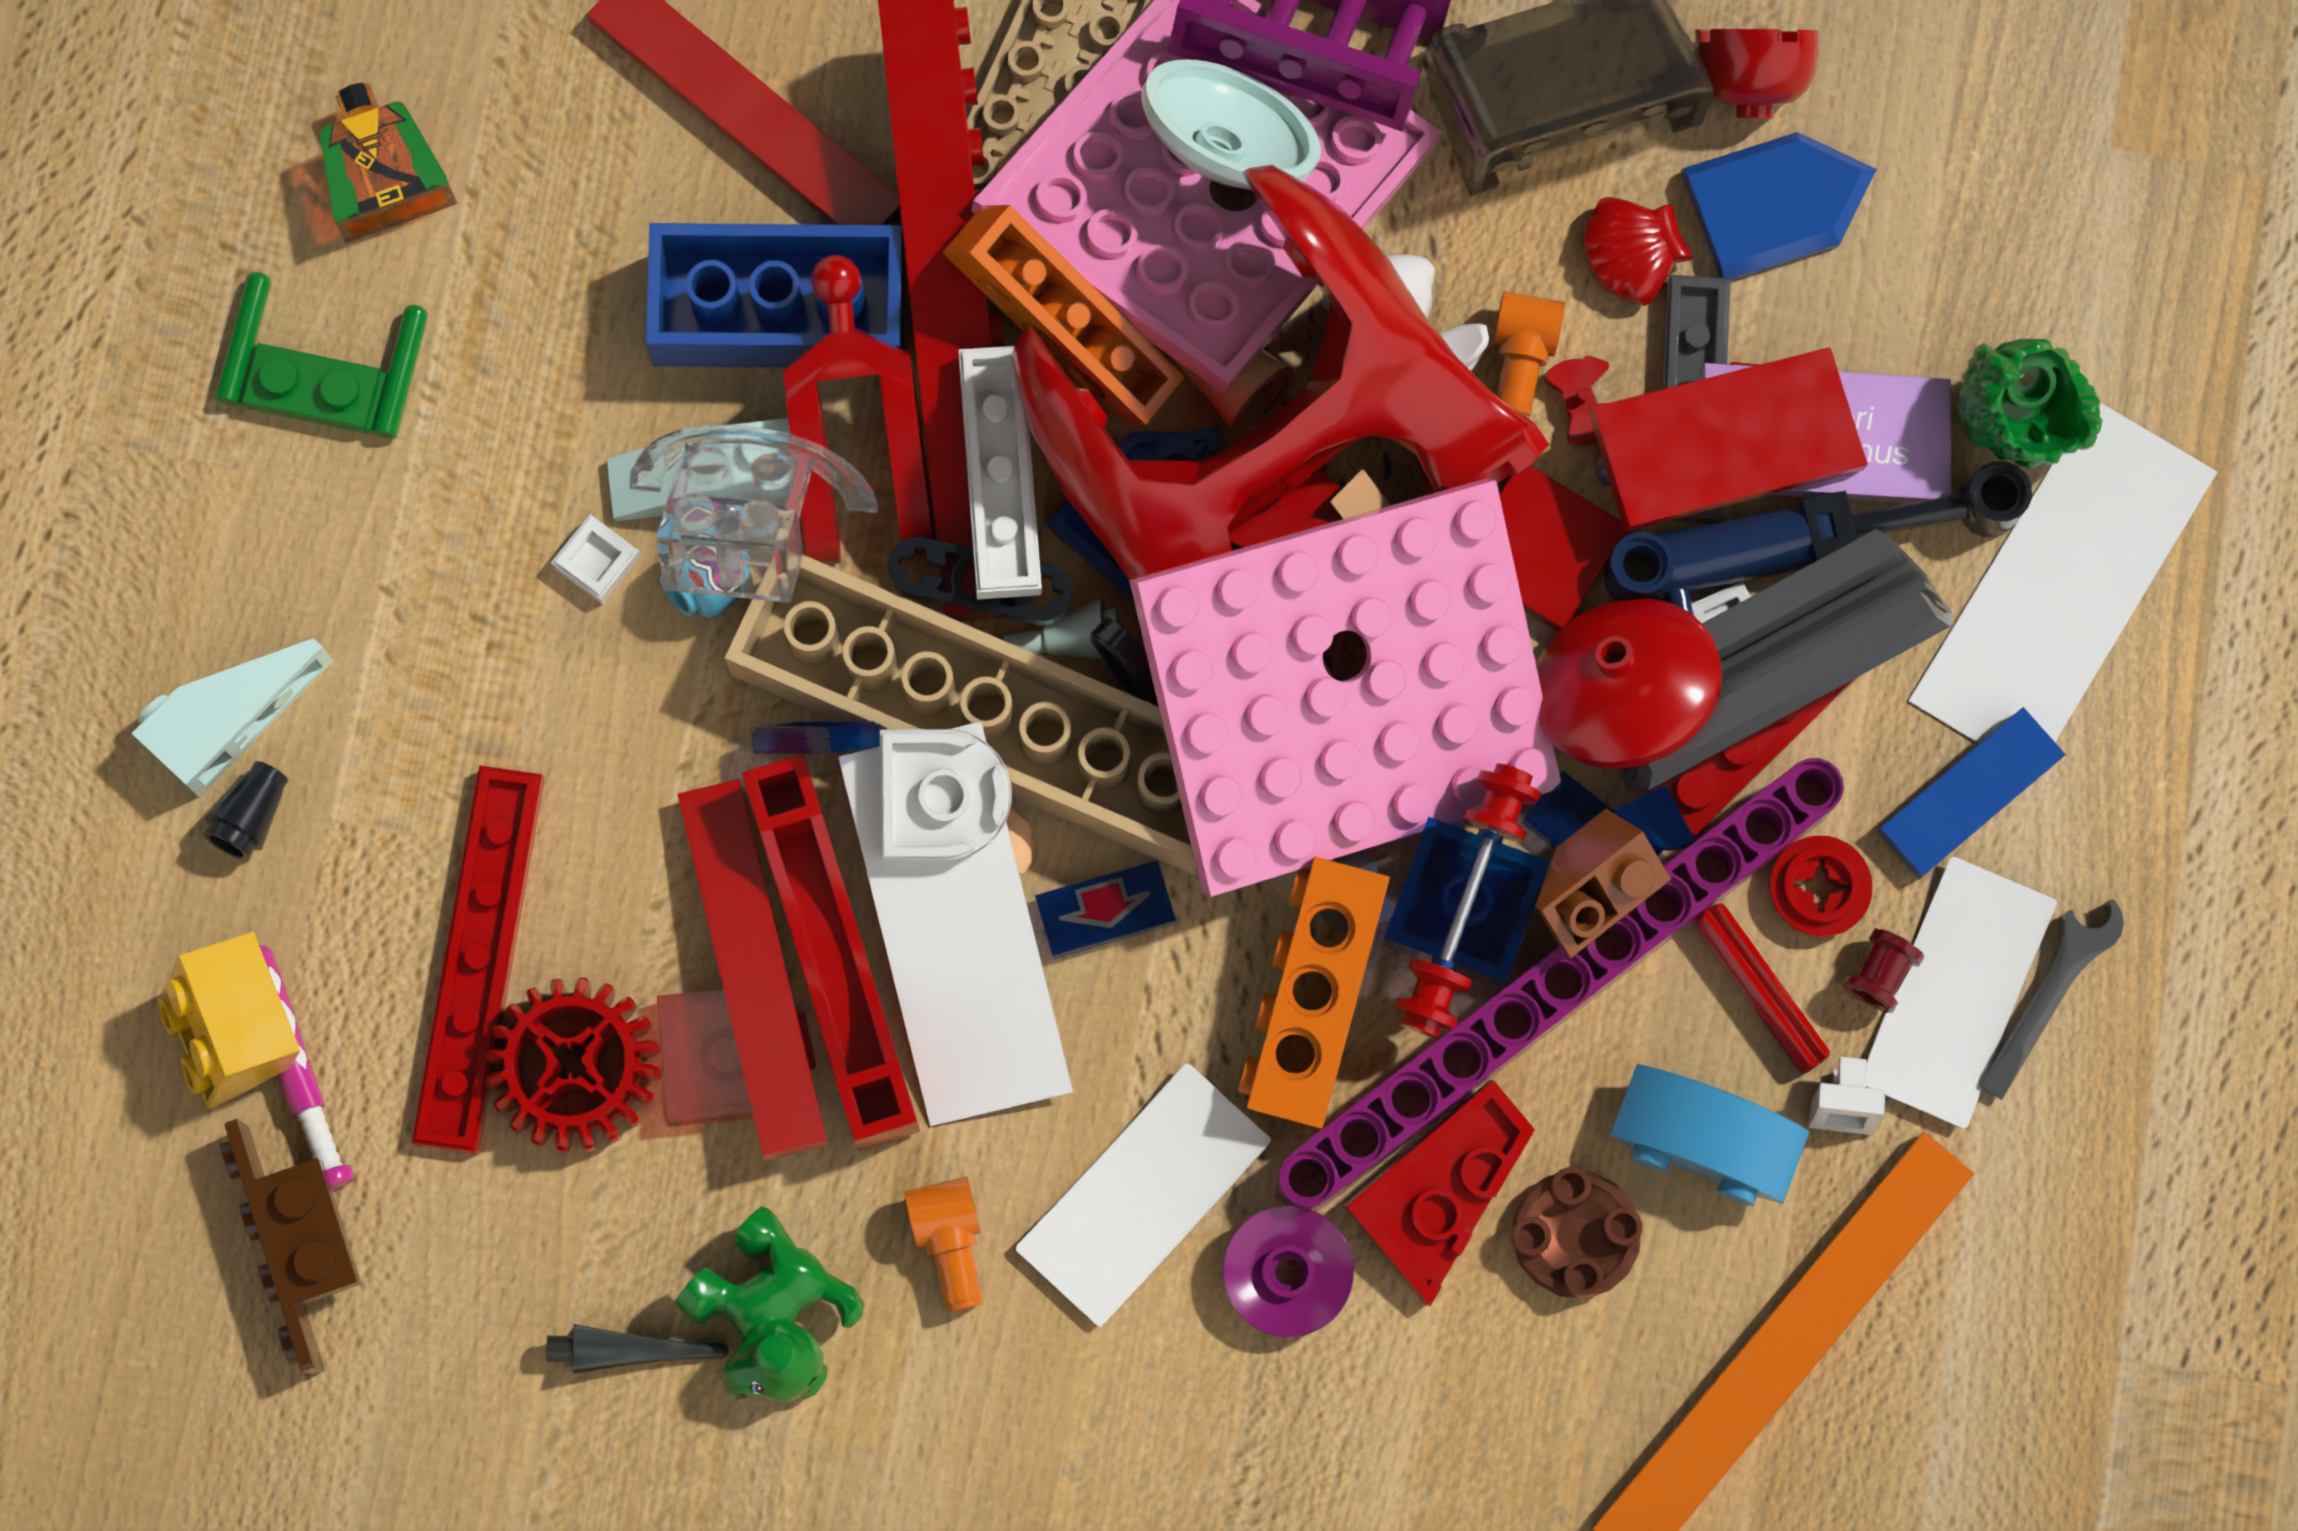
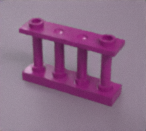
M1180 0L1167 52L1190 60L1208 61L1233 68L1256 78L1272 88L1403 132L1408 120L1422 72L1408 67V61L1418 38L1439 44L1452 1L1309 0L1336 9L1327 33L1322 38L1289 26L1300 0H1273L1266 18L1231 7L1233 0ZM1360 18L1395 29L1383 58L1348 46Z

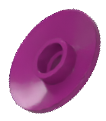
M1292 1205L1277 1206L1263 1210L1250 1217L1235 1232L1225 1253L1223 1280L1231 1304L1247 1323L1270 1335L1298 1337L1323 1328L1341 1312L1352 1290L1354 1263L1345 1237L1328 1218L1311 1209H1303ZM1291 1259L1299 1265L1301 1274L1297 1282L1286 1285L1277 1279L1275 1268L1280 1261Z

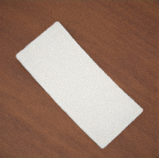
M1951 857L1913 945L1922 951L1925 957L1919 967H1911L1896 993L1895 999L1898 1004L1894 1012L1886 1013L1866 1062V1087L1885 1090V1095L1960 1128H1967L1982 1090L1980 1085L1990 1069L2015 1003L2057 906V901L1962 859Z
M1186 1063L1087 1172L1017 1244L1016 1251L1095 1325L1102 1326L1270 1144L1271 1138L1192 1065Z

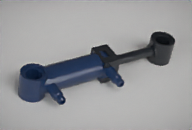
M1993 461L1981 466L1967 485L1959 488V494L1852 515L1845 490L1802 499L1798 507L1658 535L1649 532H1634L1623 537L1615 545L1604 571V582L1609 595L1614 600L1627 598L1657 600L1658 598L1665 597L1666 602L1677 605L1694 615L1689 594L1691 591L1801 570L1875 529L1887 534L1961 519L1963 524L1974 534L1982 537H1998L2007 533L2028 509L2032 499V485L2027 474L2017 465L2007 461ZM1984 488H1994L2002 492L2008 501V510L1996 511L1989 508L1981 497V490ZM1631 558L1645 560L1654 571V579L1647 582L1632 580L1626 575L1623 563Z

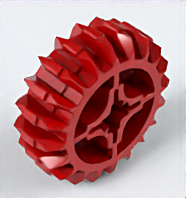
M579 977L577 979L573 996L567 995V989L561 979H554L551 981L550 986L553 999L545 1001L539 991L533 987L526 992L528 1000L534 1006L533 1009L525 1014L519 1006L513 1003L506 1008L508 1015L517 1022L513 1031L502 1025H495L493 1027L492 1035L499 1041L506 1043L507 1046L505 1050H487L485 1052V1060L492 1065L504 1067V1070L492 1073L486 1077L485 1081L487 1087L491 1090L509 1089V1091L498 1097L494 1102V1107L500 1114L509 1113L520 1108L509 1124V1127L514 1132L519 1134L536 1122L531 1134V1142L534 1145L543 1147L549 1140L552 1132L555 1131L556 1149L560 1153L569 1152L572 1146L573 1134H579L583 1149L586 1152H591L596 1149L595 1130L601 1128L611 1143H615L620 1140V1134L613 1125V1121L622 1116L633 1127H636L641 1122L639 1116L629 1105L633 1099L644 1105L653 1104L655 1096L646 1088L640 1087L639 1083L640 1080H660L662 1072L659 1067L651 1064H642V1060L656 1056L661 1052L657 1041H637L650 1031L652 1024L646 1016L636 1018L627 1023L637 1007L632 998L626 997L611 1008L615 998V989L612 985L603 984L594 999H590L591 985L587 978ZM568 1016H589L601 1020L593 1029L588 1026L582 1033L571 1038L560 1037L545 1027L558 1019ZM618 1032L623 1043L625 1065L621 1081L615 1090L601 1076L600 1063L604 1054L610 1049L607 1043ZM532 1041L544 1052L547 1063L544 1073L536 1082L539 1088L529 1097L524 1086L522 1071L525 1053ZM551 1046L558 1047L565 1055L572 1052L576 1058L579 1051L586 1052L582 1056L581 1061L587 1068L585 1071L596 1084L591 1085L582 1076L575 1078L571 1073H569L568 1080L562 1079L561 1077L566 1070L560 1063L561 1059L551 1049ZM575 1092L587 1093L602 1104L592 1111L573 1116L556 1115L545 1111L554 1101L559 1104L566 1096Z

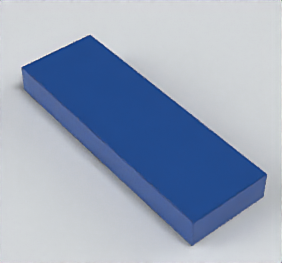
M2022 707L1885 823L1877 832L1920 880L2066 754L2029 712Z

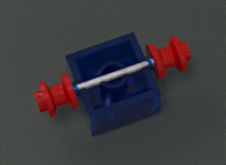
M1497 763L1494 772L1485 770L1479 772L1476 781L1486 790L1483 802L1479 809L1465 810L1462 818L1463 822L1478 829V834L1428 816L1382 942V946L1413 957L1408 966V969L1417 978L1412 996L1396 998L1393 1007L1398 1012L1405 1014L1401 1025L1410 1030L1433 1038H1438L1441 1028L1454 1031L1458 1020L1448 1009L1454 992L1469 991L1472 984L1471 979L1503 990L1507 984L1551 863L1549 860L1502 844L1503 839L1514 842L1524 841L1527 832L1517 823L1523 804L1538 803L1541 795L1539 790L1530 786L1533 776L1521 769Z

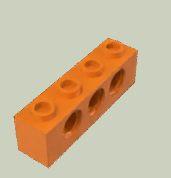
M1011 205L981 206L943 251V254L1022 331L1030 326L1067 375L1081 388L1088 389L1101 408L1116 422L1146 425L1185 378Z
M1316 856L1314 857L1311 870L1302 868L1297 871L1289 905L1300 907L1301 909L1294 933L1281 930L1272 967L1284 970L1278 994L1264 993L1255 1030L1265 1032L1267 1035L1261 1057L1247 1056L1238 1093L1250 1096L1247 1109L1323 1129L1390 876ZM1335 911L1346 920L1348 934L1341 944L1335 947H1323L1313 940L1310 934V923L1320 912ZM1306 973L1322 975L1327 979L1331 987L1329 1002L1318 1010L1302 1008L1297 1004L1293 996L1294 983L1300 976ZM1300 1035L1312 1044L1314 1060L1312 1065L1304 1072L1289 1073L1279 1066L1276 1060V1049L1285 1037Z

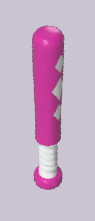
M259 945L300 1049L291 1068L277 1076L293 1118H298L301 1123V1129L305 1133V1140L309 1144V1150L313 1155L312 1159L319 1158L323 1161L332 1191L353 1182L354 1174L349 1165H343L340 1162V1156L336 1152V1145L332 1141V1134L329 1132L327 1122H325V1115L322 1112L325 1103L314 1076L274 955L270 948Z

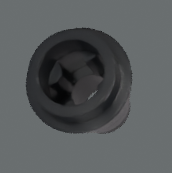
M255 761L251 769L243 775L206 816L209 825L203 833L204 837L224 853L240 860H248L254 850L259 851L263 849L283 795V789L288 783V778L276 768L264 762Z

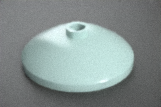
M1173 60L1162 63L1154 68L1143 86L1141 92L1142 106L1154 133L1181 162L1207 179L1231 187L1252 190L1243 175V171L1248 168L1274 165L1304 182L1312 175L1321 155L1320 141L1313 126L1303 113L1279 92L1241 71L1208 61Z

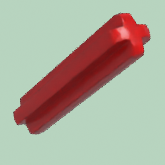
M1719 903L1699 915L1695 921V928L1797 1070L1805 1074L1826 1061L1830 1056L1828 1047L1724 904Z

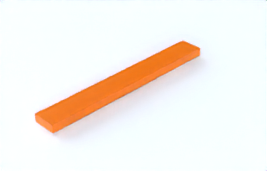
M1925 1131L1922 1132L1590 1530L1679 1531L1975 1173Z

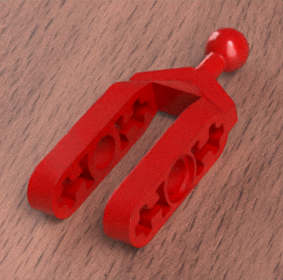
M831 255L825 257L815 265L811 273V286L819 300L826 303L830 332L788 365L783 371L807 557L826 565L842 563V554L819 381L880 375L901 541L911 537L935 540L911 354L855 328L851 300L857 296L861 288L859 269L852 260L844 256Z

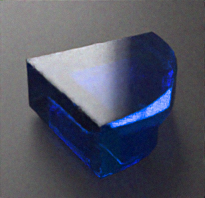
M1666 785L1613 811L1617 816L1642 830L1653 849L1674 851L1686 848L1696 842Z

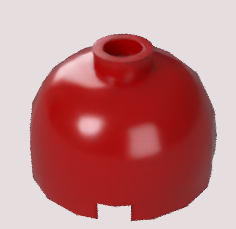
M1695 29V61L1697 75L1702 86L1716 101L1728 105H1736V118H1774V106L1795 102L1807 91L1815 76L1819 56V30Z

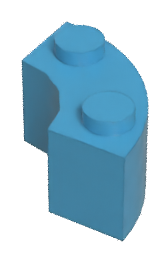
M1637 1064L1610 1136L1633 1149L1630 1159L1642 1166L1660 1172H1667L1669 1165L1684 1169L1719 1184L1717 1190L1719 1195L1739 1204L1754 1206L1756 1198L1784 1203L1810 1131L1767 1108L1724 1090L1668 1071Z

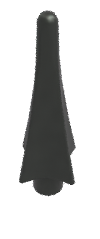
M573 1324V1336L547 1335L546 1362H572V1371L575 1374L659 1361L722 1359L728 1355L729 1349L723 1343L659 1339Z

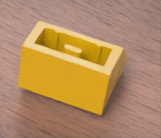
M254 931L178 956L162 992L164 997L158 999V1007L167 1032L170 1035L178 1033L187 1055L181 1058V1067L186 1084L193 1095L201 1092L207 1110L218 1107L290 1069L300 1049Z

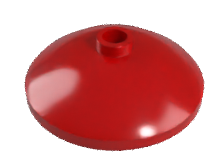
M1649 598L1615 600L1581 613L1552 637L1536 664L1543 696L1539 724L1545 735L1558 750L1568 757L1599 768L1621 769L1637 767L1660 760L1674 753L1688 743L1709 720L1718 702L1722 687L1721 659L1715 642L1706 627L1685 609L1665 601ZM1624 656V658L1617 663H1609L1611 660L1617 657Z

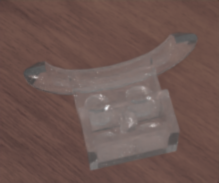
M704 425L676 430L655 439L641 451L630 471L629 489L661 492L665 473L677 464L656 537L663 589L667 591L791 603L803 557L799 518L812 471L820 475L838 491L844 501L846 510L869 513L878 512L873 489L863 475L843 457L816 442L783 431L755 426Z

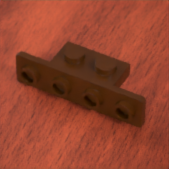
M239 1119L226 1122L224 1124L229 1140L220 1143L221 1153L230 1177L233 1180L241 1177L248 1202L239 1205L241 1218L250 1240L260 1239L267 1260L266 1264L259 1266L260 1279L270 1303L280 1302L286 1321V1326L278 1328L282 1350L289 1365L299 1363L302 1372L315 1375L325 1371L305 1304L362 1284L324 1163L321 1159L316 1158L264 1176L249 1126Z

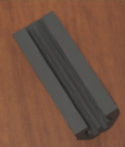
M1875 529L1703 622L1702 624L1709 631L1715 642L1722 664V687L1712 715L1703 728L1688 743L1674 753L1649 764L1618 769L1619 775L1629 790H1650L1951 627L1953 613L1935 590L1926 573L1891 537Z

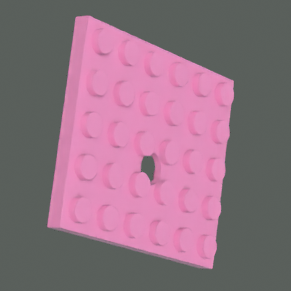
M1154 0L974 199L971 211L976 213L984 205H1011L1147 340L1225 395L1316 288L1317 284L1312 277H1303L1283 250L1284 237L1255 195L1254 205L1244 211L1234 212L1223 209L1214 202L1210 195L1209 185L1212 180L1187 167L1161 142L1152 130L1142 106L1141 92L1151 71L1157 66L1173 60L1187 59L1167 52L1180 0ZM1233 0L1231 7L1266 18L1269 9L1256 0ZM1273 88L1303 113L1313 126L1320 141L1321 155L1312 175L1304 183L1340 205L1363 230L1366 229L1433 150L1442 131L1412 110L1403 132Z
M1485 478L1129 580L1202 893L1210 897L1312 866L1315 856L1331 860L1461 820L1465 810L1479 809L1483 802L1486 790L1476 781L1481 770L1494 772L1497 763L1510 765L1531 774L1533 779L1530 786L1539 790L1541 795L1562 788L1553 744L1539 724L1543 696L1496 480ZM1341 631H1353L1365 643L1367 651L1366 662L1363 669L1355 677L1345 681H1338L1327 673L1323 664V652L1331 645L1333 635Z

